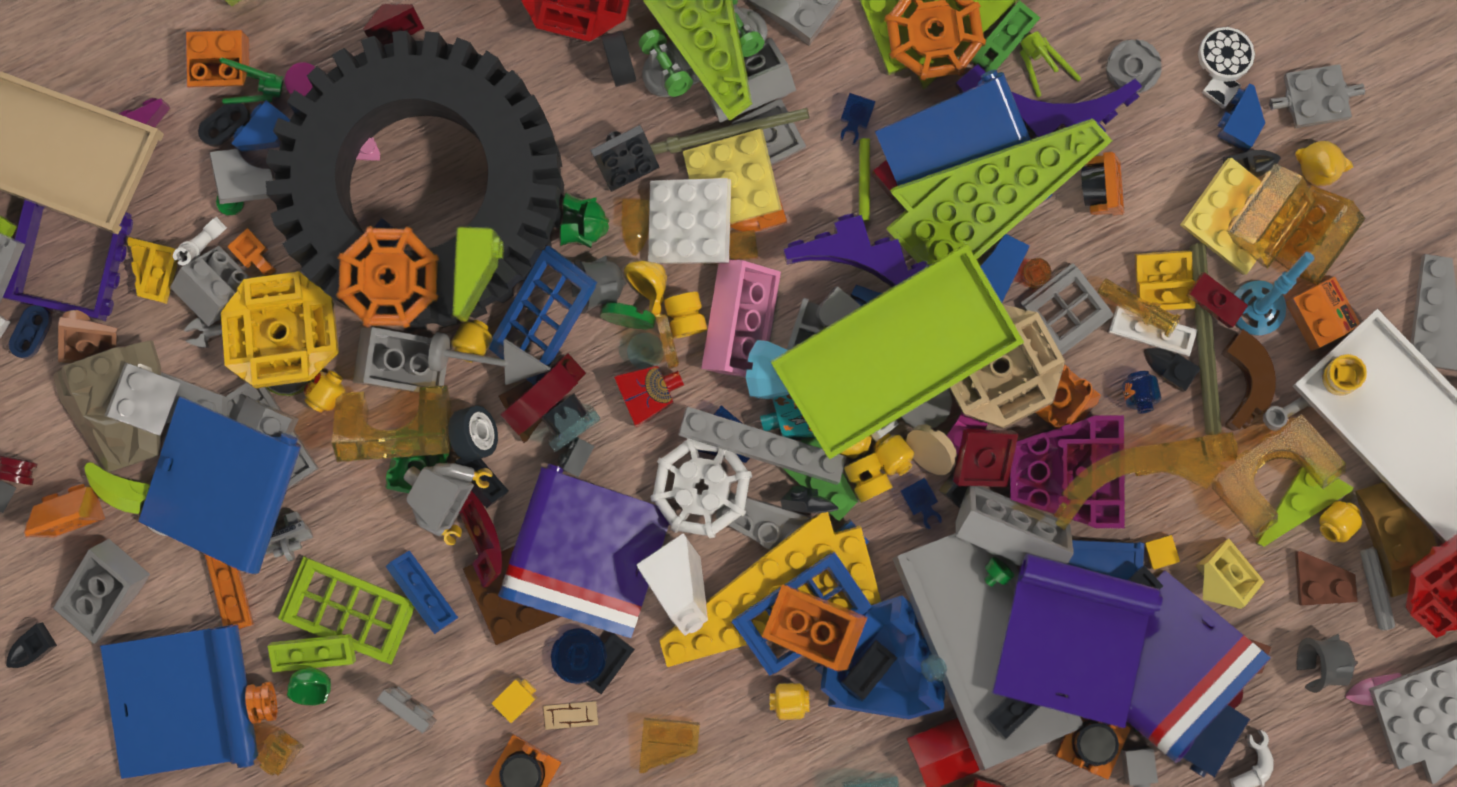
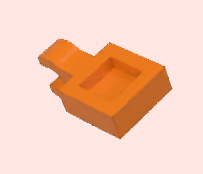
M247 228L227 246L245 267L249 268L254 263L266 276L272 275L276 271L262 256L268 249L250 229Z

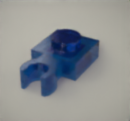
M849 93L840 120L848 123L841 132V141H843L844 135L850 132L855 137L852 145L857 143L859 138L858 127L867 129L876 101Z
M925 477L900 491L912 515L921 512L923 515V525L927 529H931L927 522L930 516H935L938 522L942 523L940 514L931 507L938 500Z

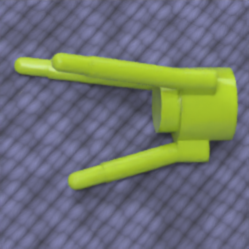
M1039 31L1028 35L1020 42L1024 49L1020 52V55L1025 61L1036 97H1041V92L1030 60L1031 57L1034 60L1043 57L1052 70L1058 72V67L1047 53L1049 52L1076 81H1081V77L1049 44L1046 37L1043 38Z

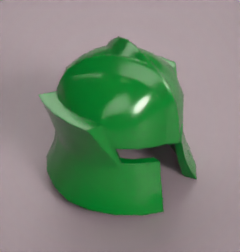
M567 192L565 193L562 204L563 220L562 225H560V246L578 243L591 248L592 243L597 242L606 235L609 230L608 223L610 220L605 215L602 206L596 202L597 197L579 199Z

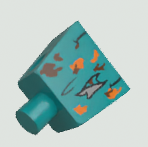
M790 394L775 397L773 403L776 412L760 416L764 431L780 428L782 436L792 440L816 438Z

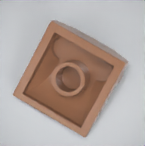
M79 310L67 311L60 317L58 324V362L73 363L112 348H117V328L98 322H91L89 316Z

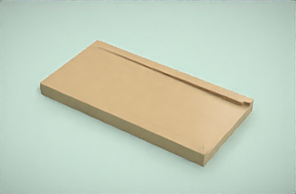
M0 71V191L118 235L122 228L119 225L157 142H161L164 134L152 126Z

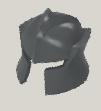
M606 255L591 263L579 260L574 262V265L597 281L596 288L581 314L604 304L617 303L626 285L622 271L617 264L607 261ZM572 283V297H577L581 290Z
M1335 634L1322 641L1312 638L1301 640L1297 651V670L1315 669L1318 655L1321 660V678L1306 684L1305 689L1317 693L1330 685L1348 686L1350 684L1358 661L1355 660L1351 646L1346 641L1340 640L1339 634Z

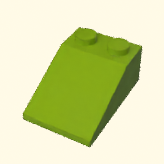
M457 229L454 316L460 321L467 322L498 266V258H503L504 243L500 241V237H498L493 229Z

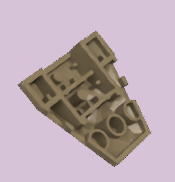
M153 341L140 342L127 347L112 348L62 367V370L57 371L53 375L60 402L107 472H113L160 456V435L105 416L125 363L161 376V365Z

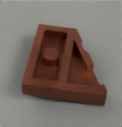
M1295 552L1299 605L1358 602L1356 574L1305 552Z

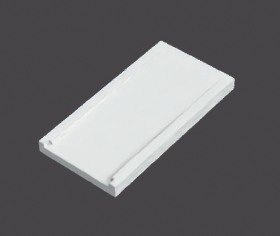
M1377 309L1292 387L1438 539L1445 543L1457 534V390ZM1341 355H1355L1366 366L1367 376L1365 382L1361 387L1348 395L1338 396L1330 393L1323 384L1322 375L1324 369L1330 362Z

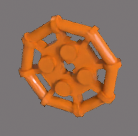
M899 0L892 11L885 15L884 19L887 23L890 57L898 60L917 74L920 80L923 81L927 78L955 74L961 76L980 48L986 44V39L983 36L979 10L981 5L979 2H974L973 0H954L965 8L958 11L951 8L946 0L925 3L922 0ZM913 1L917 6L915 12L909 19L901 17ZM967 15L970 18L972 35L964 32L962 18ZM932 23H937V27L943 28V32H940L937 37L928 32V29L932 27ZM898 25L907 27L908 42L901 45ZM962 41L969 42V46L960 58L957 59L954 51ZM913 48L917 54L925 57L924 65L905 52ZM948 57L951 64L929 67L931 59Z
M372 226L368 227L359 239L343 254L340 253L338 259H340L337 297L339 300L342 299L363 321V325L368 328L371 325L409 327L410 322L431 302L437 301V262L439 257L437 254L434 255L413 233L412 228L378 229L372 228ZM378 240H399L397 247H380ZM371 243L373 250L367 258H364L362 261L354 259ZM407 243L422 258L421 260L413 262L403 252ZM351 265L358 267V284L350 287ZM426 266L425 289L417 286V269ZM386 269H391L395 279L386 285L385 281L380 279V275L385 274ZM362 291L372 303L368 310L354 296L355 293ZM414 292L422 295L407 311H404L402 303L408 300ZM379 306H395L398 314H376Z

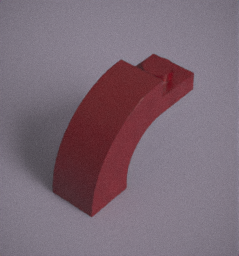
M567 353L550 371L514 400L500 415L520 435L566 396L578 384V381L586 372Z

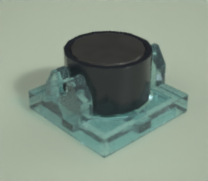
M572 393L559 401L541 419L552 433V436L548 438L549 445L554 451H558L600 421V416L594 407L586 410L575 393Z

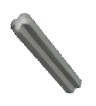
M1364 549L1360 554L1378 628L1383 631L1395 628V622L1377 549Z

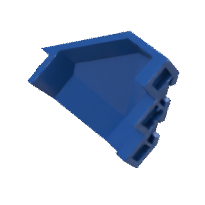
M902 595L874 604L872 608L863 614V616L868 618L847 670L835 671L820 663L814 668L822 675L820 690L829 696V707L908 720L944 709L946 687L941 675L937 676L931 661L934 658L926 639L921 634L913 607ZM877 640L893 653L897 659L864 701L861 702L840 683L871 644Z

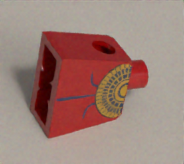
M658 366L614 377L636 427L674 404L669 392L685 386L678 370L662 377Z

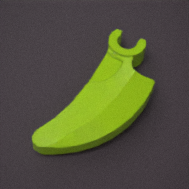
M89 462L85 465V473L90 486L104 502L124 512L141 514L142 505L145 502L150 484L116 476L105 471L95 463Z

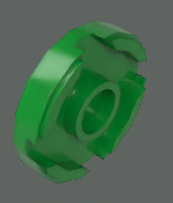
M609 303L602 305L600 311L602 319L623 327L648 330L653 329L655 326L656 317L653 313L643 310V314H641L632 305Z

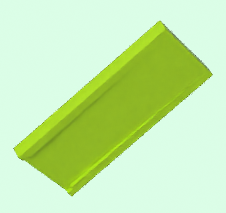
M964 244L770 362L830 460L1023 344L1024 340L969 246Z

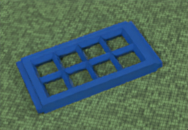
M546 246L493 335L488 349L499 358L504 359V339L513 326L526 336L520 349L525 351L529 342L532 341L545 351L540 362L550 367L594 292L597 281L551 246ZM547 265L562 275L554 290L539 280ZM566 279L581 290L572 305L558 295ZM536 285L550 296L542 311L528 301ZM554 299L569 310L561 325H558L546 315ZM524 306L538 316L530 332L516 321ZM542 320L557 331L548 346L534 335ZM545 373L526 379L534 385Z
M835 551L784 584L798 589L807 583L815 596L824 600H828L842 591L853 606L850 610L861 615L872 608V605ZM827 569L838 584V587L823 596L812 579ZM781 587L732 620V623L769 676L802 656L789 650L779 658H776L766 643L767 639L760 635L751 622L753 618L765 610L770 616L772 612L771 606L775 604Z

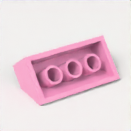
M729 260V263L718 264L701 369L746 378L747 369L752 370L753 362H748V357L756 341L770 342L780 271L744 260Z

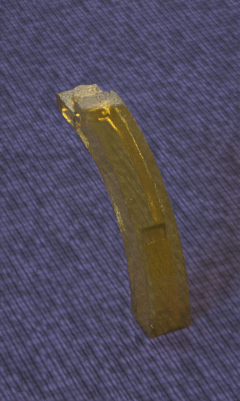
M1149 445L1121 450L1091 464L1067 485L1061 494L1070 501L1068 504L1062 502L1053 516L1057 520L1054 524L1065 530L1081 506L1097 489L1125 474L1142 471L1164 472L1182 477L1203 490H1207L1223 468V465L1198 452L1180 447Z

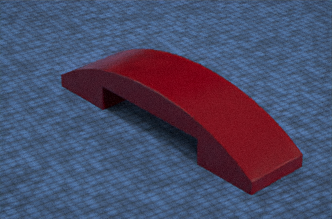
M471 491L458 514L461 515L479 557L472 564L482 587L485 588L501 574V548L488 512Z

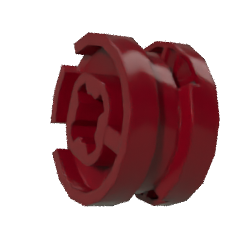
M0 456L1 480L33 486L34 478L32 477L33 471L31 470L33 467L37 468V463Z

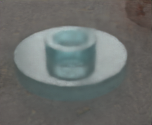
M640 333L634 336L628 344V358L639 369L658 366L664 357V346L656 335Z

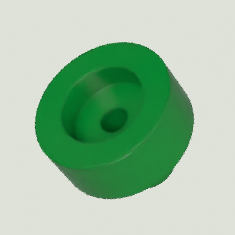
M993 557L985 565L989 574L984 581L991 587L997 582L1006 585L1014 577L1012 570L997 557Z

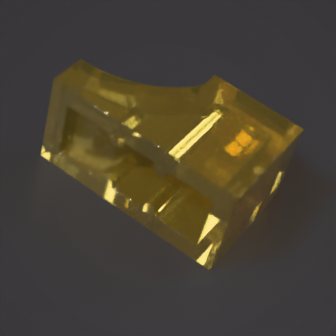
M281 729L268 736L264 741L265 745L256 759L261 762L260 767L266 773L272 776L274 774L279 776L287 770L304 745Z

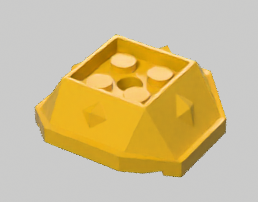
M299 271L243 279L237 288L238 291L232 296L221 312L225 367L253 388L311 381L339 353L334 300ZM282 330L287 331L283 338L275 339L278 332Z

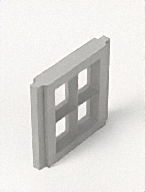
M1074 263L1020 303L1024 310L1039 313L1061 355L1114 316L1107 304ZM1075 281L1084 293L1067 305L1058 293ZM1054 297L1063 309L1046 321L1038 311V308ZM1088 298L1096 310L1080 322L1071 309ZM1067 313L1076 326L1059 338L1050 325Z

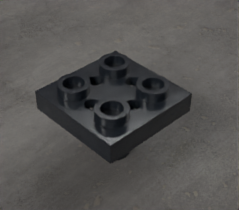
M641 125L623 134L618 131L611 132L607 135L605 143L590 150L610 192L660 168Z

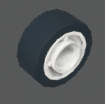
M475 405L460 409L452 414L448 424V437L452 448L460 458L466 461H474L493 454L497 448L498 430L490 412L484 407Z

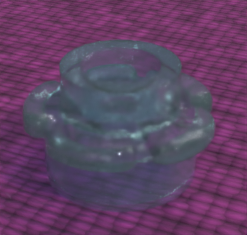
M930 654L929 658L921 663L922 673L929 682L942 681L947 672L946 663L942 658Z

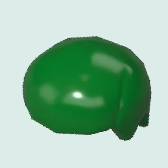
M313 667L299 669L290 677L287 696L294 703L315 706L327 702L328 695L331 692V679L325 672Z

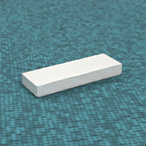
M1116 306L1108 333L1189 357L1197 329Z

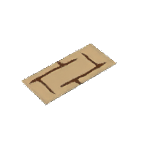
M596 701L543 706L545 730L598 725Z

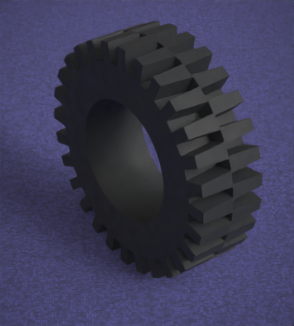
M407 31L392 32L393 43L383 45L375 36L363 39L361 42L364 52L356 56L350 54L345 48L334 53L332 56L337 67L326 74L316 66L307 75L313 88L306 96L294 90L287 100V103L294 112L290 121L277 119L273 132L281 141L279 150L268 149L266 161L275 172V180L266 181L267 196L277 207V211L270 213L274 227L285 236L287 241L282 244L289 256L302 266L301 271L323 289L326 294L348 307L342 299H338L336 294L339 292L340 259H338L340 253L343 254L364 234L354 215L350 197L351 175L361 147L369 138H372L383 128L405 118L433 116L453 121L469 130L479 139L483 145L488 163V183L484 200L478 213L466 228L493 229L498 237H500V241L504 243L503 258H498V266L470 315L476 319L487 314L485 307L497 300L505 303L513 297L512 288L520 280L525 282L542 251L545 250L546 246H552L550 234L553 228H559L562 216L559 209L560 198H564V182L560 167H563L554 134L534 94H530L523 80L512 69L508 72L499 58L487 50L484 55L477 53L469 41L457 37L454 45L448 44L440 33L425 31L424 41H415ZM457 235L441 245L428 248L434 255L437 254L439 257L437 262L436 288L438 298L437 301L431 302L410 322L409 327L413 329H427V324L437 323L443 327L458 324L457 318L454 316ZM371 243L354 259L362 261L364 258H367L373 250ZM403 251L413 262L422 259L415 251ZM351 265L350 287L358 284V267ZM426 266L417 269V286L425 289ZM386 269V273L381 274L380 279L384 280L387 285L390 284L391 280L395 279V275L391 273V269ZM362 291L355 293L354 296L368 310L372 303ZM414 292L408 300L402 303L404 311H407L422 295ZM379 306L376 314H398L395 306Z

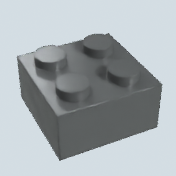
M572 436L565 444L566 450L564 454L561 453L558 457L557 466L579 477L595 446Z

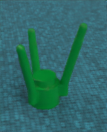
M221 57L219 59L223 64L247 72V77L258 79V91L263 92V95L223 98L222 103H245L266 100L272 103L273 97H281L283 76L267 73Z

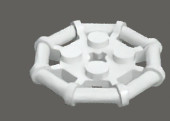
M687 438L686 441L663 458H658L653 495L650 496L651 502H655L671 525L673 532L677 533L680 531L704 535L710 539L716 537V533L735 519L745 515V504L752 473L746 469L736 453ZM698 450L718 452L714 460L699 458ZM690 451L692 457L690 461L685 462L679 469L672 465ZM724 458H726L736 472V475L728 476L721 466ZM668 470L675 473L672 491L665 492ZM701 479H705L704 483L709 485L708 490H703L702 495H699L695 485ZM738 482L735 502L732 503L729 501L731 483ZM675 498L676 502L681 506L683 510L679 516L676 515L667 499ZM725 505L730 508L728 512L713 522L712 515L717 509ZM690 514L704 516L706 523L688 522L686 519Z

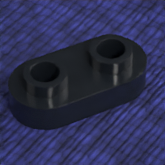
M227 103L201 122L198 128L200 139L208 146L217 147L233 137L242 125H247L250 120L249 110L242 103ZM239 112L241 114L240 119L233 121V114ZM218 129V135L212 138L210 136L211 131Z

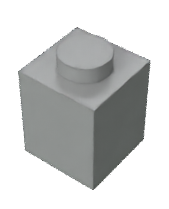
M1144 746L1121 750L1126 784L1133 787H1151L1150 783H1158L1154 748Z

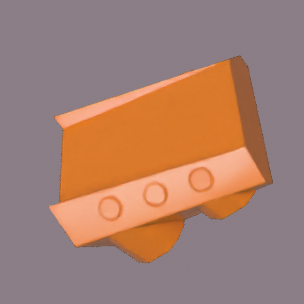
M1064 365L1054 402L1035 413L1053 428L1059 429L1062 426L1083 421L1093 407L1098 404L1101 394L1093 389L1089 381L1079 378L1068 366Z

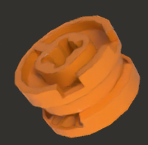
M265 682L262 683V686L257 687L254 684L247 685L245 698L250 722L255 724L260 723L262 719L267 721L276 720L278 706L273 683Z

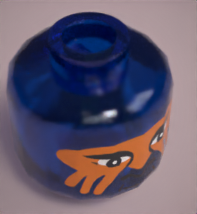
M1137 371L1127 376L1128 379L1122 384L1126 406L1129 409L1137 410L1138 414L1154 411V406L1159 404L1162 399L1157 377L1149 374V371Z

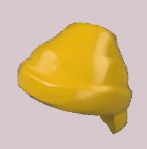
M648 261L630 262L624 268V275L640 294L650 300L649 311L657 318L660 315L661 304L664 301L663 294L667 281L666 271L658 263Z

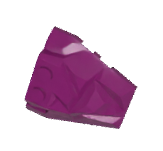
M1095 415L1086 420L1017 441L1011 467V500L1094 528H1125L1124 415Z

